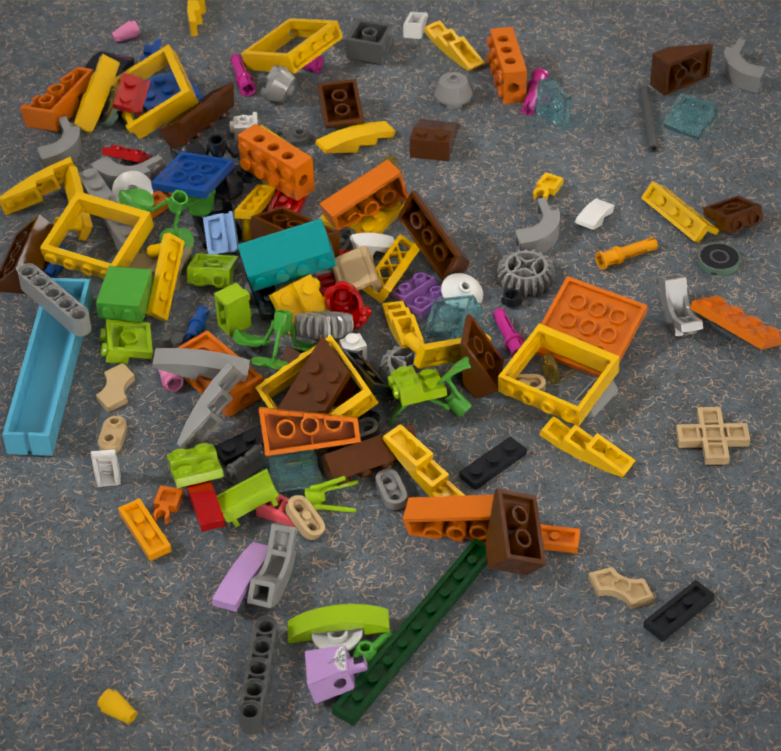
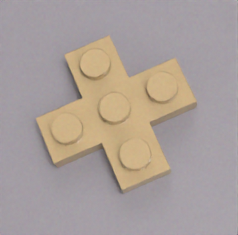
M697 407L698 424H678L676 426L678 447L702 448L705 465L729 464L728 447H747L750 445L747 423H723L721 407Z

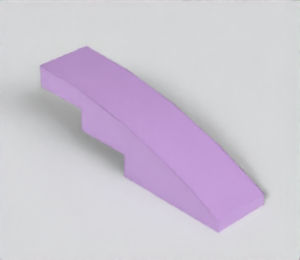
M252 542L242 552L213 596V606L235 612L238 610L243 598H248L251 578L258 575L263 566L268 548L267 545Z

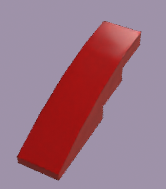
M211 481L185 486L201 532L224 527L225 519Z

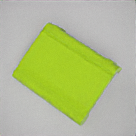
M267 469L216 495L226 522H233L235 527L240 526L237 518L269 501L272 502L274 507L279 505L276 500L279 494Z

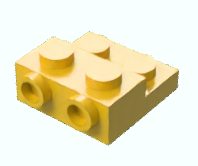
M311 274L269 295L276 310L281 309L293 312L291 324H294L295 315L298 313L329 311L325 296L322 297L319 291L321 287L320 282L316 277H312Z

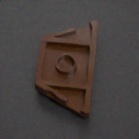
M322 336L277 409L329 413L351 374L325 337Z

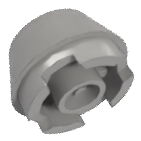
M276 64V67L273 66L269 72L265 87H262L260 95L266 97L267 101L283 103L288 96L291 97L295 90L293 85L296 78L285 66L281 67Z
M449 72L442 75L434 91L437 103L446 105L447 109L462 108L463 104L470 102L473 95L467 77L458 72Z

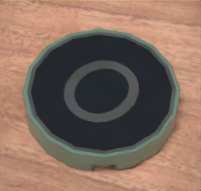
M112 88L99 116L100 125L110 127L118 118L119 114L116 113L118 109L113 108L118 90L116 88Z
M710 243L700 249L697 263L706 273L711 274L713 272L717 273L716 276H726L738 270L741 255L736 248L726 243Z

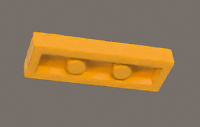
M140 498L118 507L119 515L149 561L172 552L170 543Z

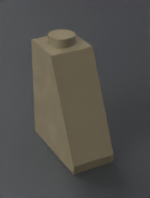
M183 248L174 290L180 291L186 280L187 267L193 259L192 248ZM147 253L137 254L129 268L151 269L154 280L158 257L151 258Z

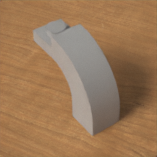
M738 38L735 45H732L731 48H725L723 73L727 80L735 86L758 93L763 84L765 67L750 64L742 59L746 40Z
M66 116L59 117L62 137L55 143L37 147L42 169L68 157H71L74 162L82 151L79 125L74 126L73 123H69Z
M156 155L140 164L123 166L105 156L91 163L90 167L96 168L106 185L112 190L115 179L126 171H139L145 174L152 182L159 175L160 171L164 170L163 158Z
M546 198L537 199V216L540 223L530 228L515 230L516 250L524 251L526 248L527 251L535 249L536 253H544L557 242L560 230L559 209L553 210L552 206L548 205Z
M680 273L658 276L662 307L672 333L675 336L695 334L697 330H703V321L696 317L692 310L689 309L686 277Z
M278 523L271 525L266 557L258 575L251 578L247 603L272 608L280 601L290 579L297 551L294 549L298 528Z

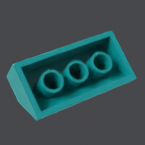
M322 218L238 244L245 271L253 291L337 266L333 247Z

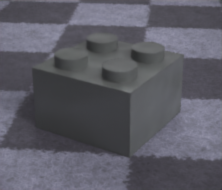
M357 19L346 38V58L383 64L394 44L393 24Z

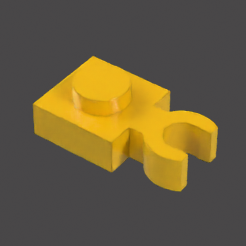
M545 172L536 183L533 199L535 200L538 196H543L548 201L549 194L555 196L563 186L564 178Z

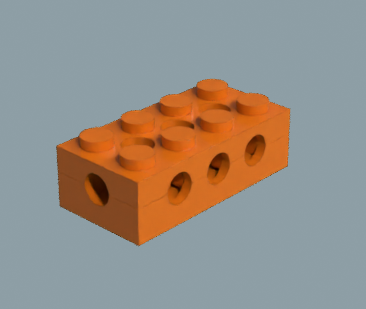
M513 26L490 29V36L487 37V46L490 48V52H487V63L490 64L494 86H497L498 98L501 97L503 104L525 102L527 69Z
M257 124L238 134L241 168L296 201H299L315 190L313 157Z
M208 330L177 347L207 350L239 357ZM249 366L246 381H239L228 392L233 399L221 412L229 418L261 399L262 397L255 387L263 382V376ZM201 375L197 376L196 381L183 377L200 394L204 393L213 380Z

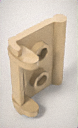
M361 246L335 258L337 266L331 268L336 283L345 281L354 285L357 290L372 285L375 291L382 289V283L378 277L373 256L366 246Z

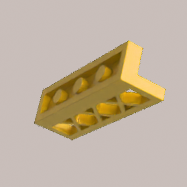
M652 181L641 199L694 242L700 243L707 231L715 235L719 232L717 227L663 185Z
M399 234L376 266L378 277L382 283L381 291H375L371 286L362 290L380 303H383L420 249L415 242L413 243ZM398 243L403 244L409 251H400ZM389 257H397L399 264H391ZM380 270H388L390 277H382Z

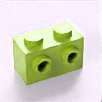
M234 283L214 293L218 326L229 337L233 336L235 328L243 331L252 326V312L249 304L251 298L246 289Z

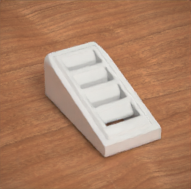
M410 12L403 24V37L421 39L428 19V13Z
M115 449L91 451L97 487L121 485V472Z

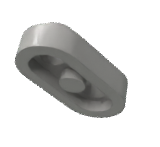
M392 469L379 471L376 475V487L384 505L391 510L404 508L407 504V491L399 474Z

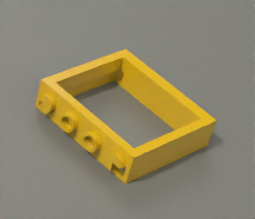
M289 18L244 50L241 55L247 70L270 72L273 66L276 67L277 64L281 67L285 66L292 74H295L341 40L343 36L338 21ZM295 37H308L288 53H275V51Z
M169 44L123 72L146 80L170 64L181 89L179 93L136 120L133 113L121 112L123 119L128 123L126 128L130 133H134L138 139L145 137L199 103L178 55ZM122 74L115 77L112 84L113 88L118 89Z
M76 191L41 245L40 250L45 261L50 262L52 265L64 266L68 270L74 269L88 276L93 275L104 280L109 266L129 268L155 225L148 211ZM81 211L134 227L112 263L58 248Z
M539 323L499 374L498 391L506 396L520 400L524 404L543 410L545 413L557 416L566 422L580 426L618 374L620 356ZM540 347L602 372L578 406L515 380Z
M332 335L325 339L362 391L329 414L355 416L358 418L379 402ZM315 346L301 353L297 359L283 366L277 373L264 379V382L255 387L268 408H278L272 398L293 384ZM304 450L298 452L301 456H303L311 450Z

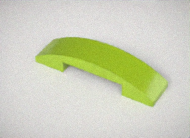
M340 604L304 612L288 620V644L313 641L312 634L359 628H363L364 635L390 632L389 610L365 604Z

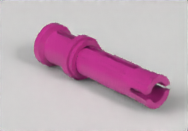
M234 54L231 56L230 62L236 74L235 81L239 86L240 94L245 97L251 96L256 91V85L251 74L246 71L242 57L239 54Z
M536 68L532 72V79L528 83L529 91L521 109L524 115H527L528 110H530L528 115L534 113L539 94L545 89V82L549 77L545 69Z
M498 308L493 312L492 317L505 338L504 345L507 350H510L512 359L523 345L524 339L521 334L516 333L506 311Z

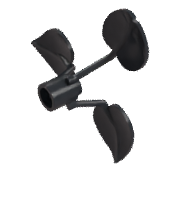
M221 134L211 135L208 138L209 145H206V149L203 145L197 143L170 148L173 159L180 152L207 156L210 152L212 156L222 158L227 150L232 158L238 157L240 161L238 140L229 147ZM236 174L225 177L215 188L214 197L221 200H234L238 198L244 188L241 177Z

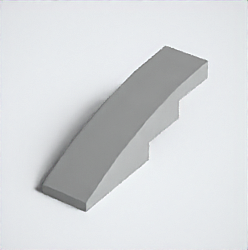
M156 348L152 368L196 381L198 375L214 379L226 363L229 362L244 375L240 381L245 382L248 376L250 360L207 350Z
M226 363L196 403L178 439L177 444L181 448L186 450L195 448L223 421L218 414L233 399L228 392L244 377L231 363Z

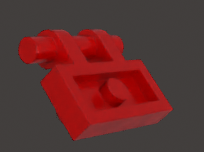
M111 144V148L103 147L102 155L142 163L153 157L141 150L123 148Z

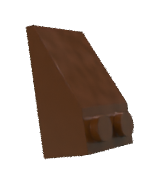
M698 44L667 47L653 53L650 85L666 96L709 77L713 45Z
M356 79L317 83L319 105L325 129L365 124Z
M420 119L413 127L410 136V158L449 162L459 123Z
M467 314L460 343L461 359L466 356L469 358L471 368L462 370L463 384L465 389L474 398H478L498 391V376L502 372L504 359L473 316Z
M501 488L495 489L485 544L488 569L529 575L546 565L537 497L535 495Z

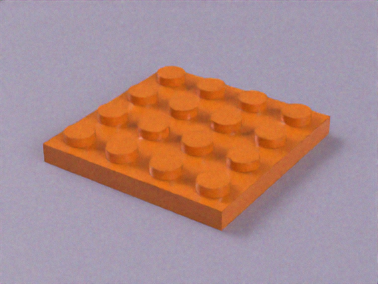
M567 276L541 324L620 356V364L648 311V305ZM542 347L535 353L596 378H599L602 374L598 370Z

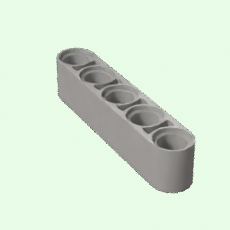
M27 263L18 268L20 287L23 292L72 334L85 336L91 332L89 311L85 306L36 265Z

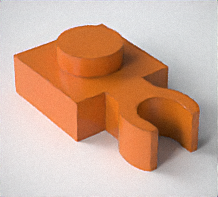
M167 486L159 487L153 502L155 510L153 517L156 523L159 517H164L165 524L167 525L170 522V512H178L184 497L183 489Z

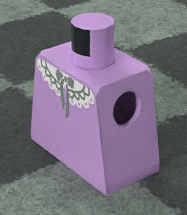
M343 645L305 651L307 686L315 704L352 690L355 687L354 674L368 670L365 656L361 655L350 658L347 648Z

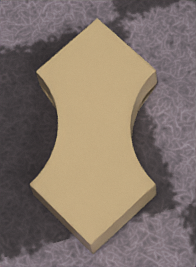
M124 363L104 372L105 380H107L106 386L101 392L96 394L97 401L108 413L128 403L125 391L131 383L136 381L135 375Z
M613 567L588 574V579L597 597L613 596L619 598L630 609L654 603V596L645 579L626 578L618 574Z

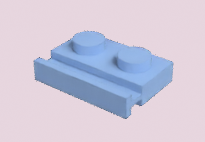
M233 211L203 218L208 254L230 255L233 252H240Z

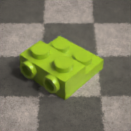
M196 253L187 267V283L198 287L214 285L216 288H226L230 286L234 280V270L238 265V256Z
M106 319L104 328H100L99 341H104L101 344V356H105L107 363L128 364L129 358L152 359L153 347L150 323Z
M401 366L394 371H390L391 376H387L390 390L393 391L394 398L399 399L402 406L447 396L444 383L438 384L441 377L436 369H425L416 374L413 366Z
M201 443L196 445L195 448L187 450L180 448L172 451L170 454H166L169 470L177 488L224 477L213 444Z

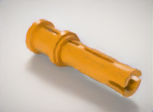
M650 237L624 247L613 246L611 250L605 252L598 251L595 254L596 264L601 270H605L613 264L620 265L628 258L657 250L658 243L654 237Z

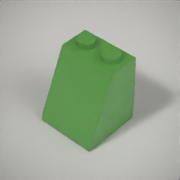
M109 266L96 301L99 318L142 322L147 316L146 312L153 285L152 270Z

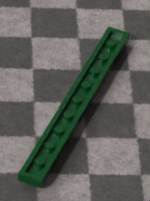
M476 538L473 539L367 665L368 670L362 671L356 678L355 687L345 692L334 704L332 715L352 726L359 721L487 566L486 543Z

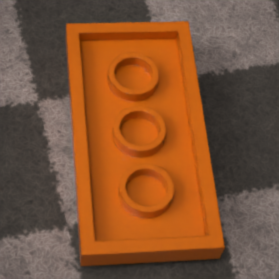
M714 295L713 297L693 300L689 309L761 350L781 345L779 329L773 326H766L761 323L762 320L758 317L743 313L744 310L742 308L727 304L726 300L720 296Z

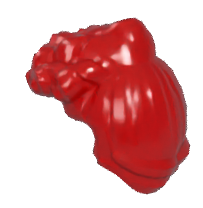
M339 281L334 286L326 289L325 301L327 307L332 312L337 311L351 314L354 321L353 331L362 328L367 323V320L372 315V309L363 304L362 297L354 285L345 281Z

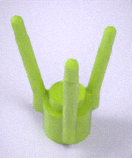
M342 476L305 487V497L315 510L355 513L357 511L356 508L324 505L321 502L326 501L325 492L350 487L359 482L358 480H353L338 486L337 483L346 480V477Z

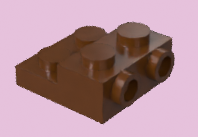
M739 195L703 207L704 215L713 219L716 227L727 234L736 233L744 227H753L763 221L761 205Z

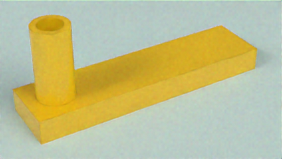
M69 166L63 179L68 202L71 201L76 191L84 193L77 167ZM81 211L69 230L76 231L78 240H87L93 225L90 214ZM55 217L54 225L58 221L59 217Z
M257 184L234 210L235 219H242L243 241L251 240V216L261 213L273 199L277 189L271 185Z
M171 233L163 234L162 243L147 247L148 256L151 258L158 257L146 313L160 321H168L185 243L184 240Z
M412 332L406 334L403 338V343L416 354L413 364L418 369L454 363L461 360V338L427 344Z

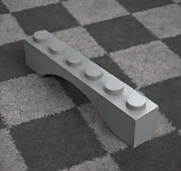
M96 168L79 172L84 193L119 203ZM102 218L119 252L134 227ZM143 245L137 254L144 253Z

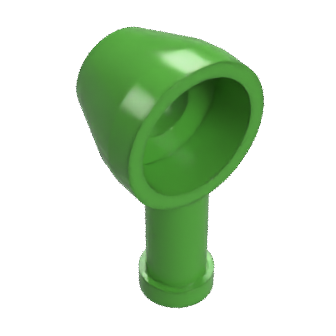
M384 632L373 643L361 641L357 645L353 657L364 655L368 665L393 634L391 632Z

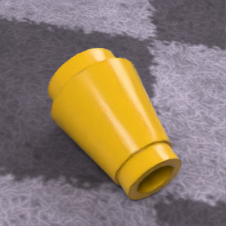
M107 689L97 702V706L101 708L100 711L128 725L138 714L117 690Z

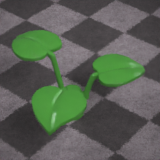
M143 189L120 190L118 196L120 204L148 212H155L168 204L169 210L172 213H176L174 229H164L160 234V243H162L163 234L171 233L185 241L183 248L189 247L193 249L194 238L190 230L187 228L178 229L180 214L184 209H188V212L195 217L207 216L212 211L216 190L214 189L207 198L202 199L187 196L184 191L176 190L170 198L166 197L163 202L153 207V196Z
M275 310L274 320H272L265 338L243 333L235 328L233 333L235 343L259 347L261 345H270L269 338L274 330L277 336L272 359L266 357H253L251 359V363L256 366L269 367L274 370H280L283 366L289 364L286 361L276 360L281 335H288V331H290L292 343L299 350L308 351L317 345V343L296 340L295 324H291L293 312L288 310Z
M467 356L447 370L438 382L441 385L446 381L452 390L445 398L447 403L445 404L437 399L429 400L443 407L446 411L451 409L458 417L467 412L472 404L458 392L451 379L452 375L471 368ZM401 403L398 404L390 418L392 426L396 416L408 405L402 406Z

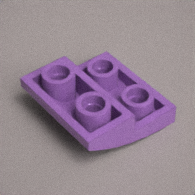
M423 272L416 273L412 278L390 292L396 301L403 300L405 307H408L410 312L422 319L446 303L441 293V286L436 283V278Z

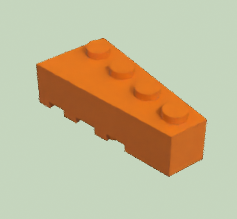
M76 67L60 78L59 84L50 85L46 88L47 92L45 94L33 97L31 104L28 106L23 104L20 110L25 125L58 132L60 130L59 117L66 116L69 121L78 111L80 106L79 95L87 91L91 76L94 74L93 69Z
M387 159L319 204L324 217L338 231L361 221V218L366 215L372 217L377 214L378 210L383 208L391 209L395 207V203L400 201L405 203L409 195L402 173Z
M259 407L266 456L361 442L358 419L355 416Z
M494 495L410 497L407 501L403 521L408 534L412 536L441 539L442 536H446L455 542L462 543L464 539L473 540L476 538L486 543Z

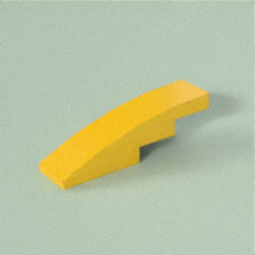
M188 0L187 13L191 37L198 36L197 25H202L201 14L206 13L205 0Z
M440 20L425 26L424 33L443 53L467 71L474 70L485 64L464 36L459 38L452 28L447 30Z
M104 54L100 56L87 91L83 94L73 124L74 126L79 125L81 130L89 134L93 132L114 82L119 62Z
M386 121L369 122L330 133L317 139L315 144L325 154L356 153L360 146L376 145L378 138H393L396 130Z
M71 157L31 175L0 196V206L4 214L9 215L44 201L43 195L61 189L60 183H63L69 166L75 167Z
M403 300L382 303V312L386 322L402 349L409 348L403 343V338L410 332L414 333L424 342L415 316L410 313L408 307H405Z
M554 416L539 433V436L571 456L622 478L636 461L598 433L592 437L577 425H574L571 429Z
M401 424L383 436V440L398 461L429 497L465 496L448 480L449 474L433 460V453Z

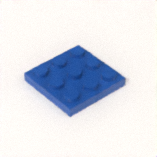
M173 72L148 79L150 80V85L143 105L144 111L147 113L181 91ZM187 75L197 99L200 100L203 95Z
M180 152L151 182L152 190L164 193L182 190L187 196L200 199L207 198L235 168V162L233 159Z

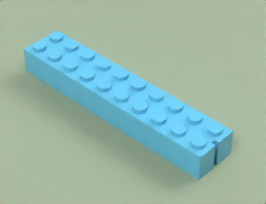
M51 278L85 306L90 314L93 302L90 279ZM40 305L2 434L7 454L28 455V451H31L32 455L53 456L84 337L72 334Z

